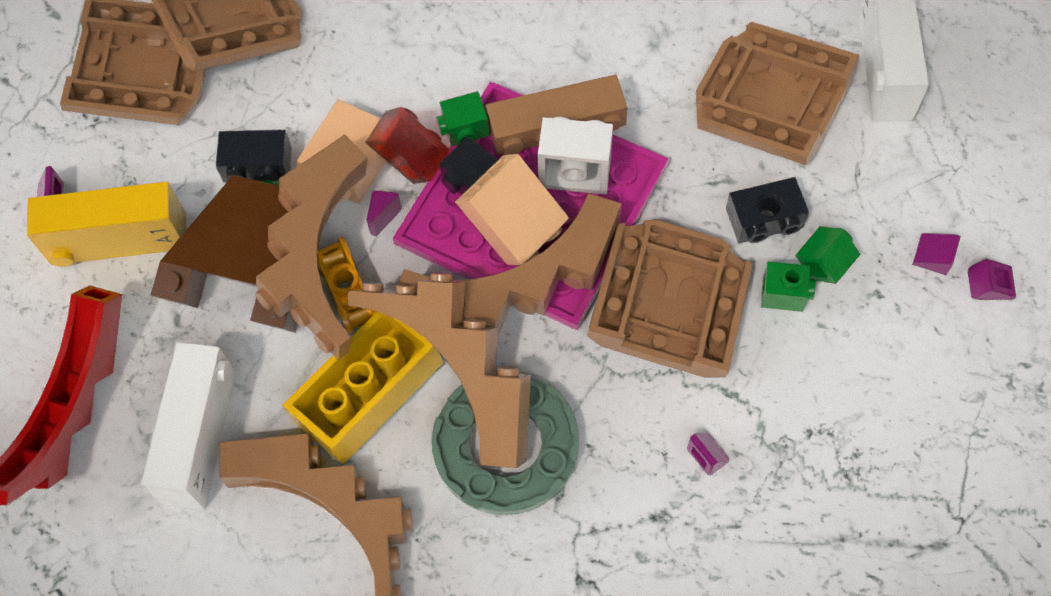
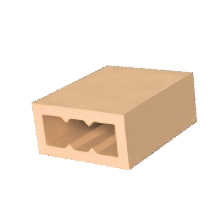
M338 99L296 162L297 165H300L345 134L367 156L366 176L349 189L341 200L348 201L349 199L360 204L398 145V134L396 125Z
M519 154L503 155L455 202L507 265L519 266L539 254L538 249L545 242L555 239L562 231L561 226L569 219Z

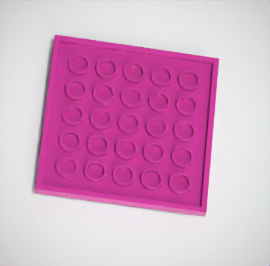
M490 81L481 95V100L486 112V104L524 95ZM490 130V136L475 141L498 160L503 155H508H496ZM612 134L607 195L590 194L621 203L619 224L625 223V226H633L636 224L664 173L669 158ZM450 145L441 161L447 155H449L458 145L452 147ZM539 146L523 149L517 153L539 179ZM438 164L392 238L394 245L466 279L492 276L517 267L518 265H507L455 203L462 195L458 192L456 194L451 193L441 182L440 164ZM547 189L569 219L561 226L562 231L555 239L545 242L538 249L539 254L556 242L570 227L579 214L588 193ZM612 242L593 290L586 288L574 289L566 285L564 281L559 280L545 316L578 330L600 289Z

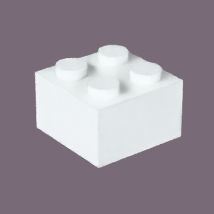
M543 117L538 148L539 181L546 189L607 195L613 124L604 123L599 120L576 121L565 117Z

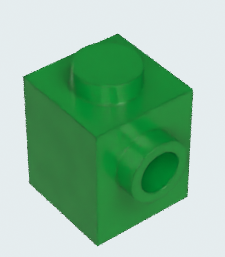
M478 91L439 102L441 115L436 116L441 136H448L451 147L459 145L467 136L473 141L490 136L488 118Z
M819 226L795 256L801 265L810 266V279L837 284L860 256V253L852 242V236L845 229Z
M767 261L762 280L761 308L803 312L807 301L813 300L815 295L816 281L815 279H810V266Z

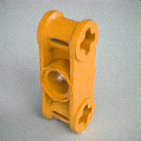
M341 236L338 238V242L318 250L317 266L322 277L326 279L337 304V311L347 333L350 335L353 334L355 328L364 325L377 311L348 305V291L361 289L362 280L354 265L355 262L344 237ZM343 282H353L348 288H338Z

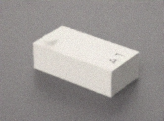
M861 0L857 13L873 122L913 121L929 86L915 0Z
M176 342L141 485L162 505L205 510L219 450V442L221 441L236 376L235 370L220 347Z

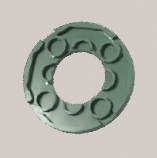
M531 377L529 418L534 421L541 433L542 446L536 461L529 469L518 475L506 477L490 474L476 464L470 452V438L476 426L471 403L463 385H460L447 398L448 401L434 422L432 453L442 481L460 501L488 514L515 515L544 505L566 485L577 461L579 450L578 426L568 402L549 383L547 385Z

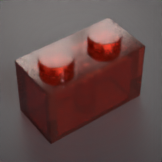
M403 107L385 111L365 141L369 147L412 184L430 182L440 167L439 163L450 151L441 142L442 139L437 133L425 128L418 121L415 113Z

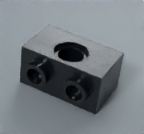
M796 177L730 192L726 205V211L738 244L748 241L750 243H758L764 241L769 236L780 233L783 235L794 234L804 227L809 214ZM761 211H770L774 216H766Z

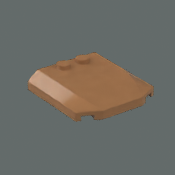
M85 0L80 19L82 32L71 76H66L60 101L62 111L179 125L201 99L206 69L192 71L185 66L153 3L131 0Z
M151 0L185 66L192 71L203 70L299 46L301 10L295 0Z
M750 22L746 25V31L737 37L731 35L723 41L696 89L697 127L706 132L807 166L816 155L853 81L859 63V54Z
M657 219L644 220L643 224L625 226V223H620L615 231L587 337L601 347L700 377H726L730 369L752 263L747 259L743 262L730 251L732 246L723 239Z

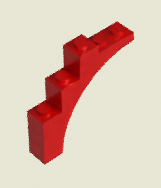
M91 285L71 294L61 346L48 382L25 426L9 448L0 456V506H8L32 488L49 489L67 476L72 435L91 423L95 384L113 373L122 294Z

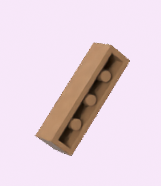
M617 74L486 104L489 130L497 156L517 154L523 149L539 146L543 117H565L576 121L599 120L604 123L613 124V131L621 126H625L627 123L628 107Z

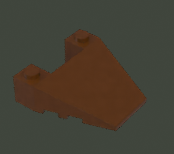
M232 175L160 260L150 295L166 301L198 308L207 275L257 287L256 276L278 261L268 249L267 243L268 226L288 213L279 201V186ZM256 297L250 321L296 333L298 323L294 320L290 311L279 317L272 308L266 310Z

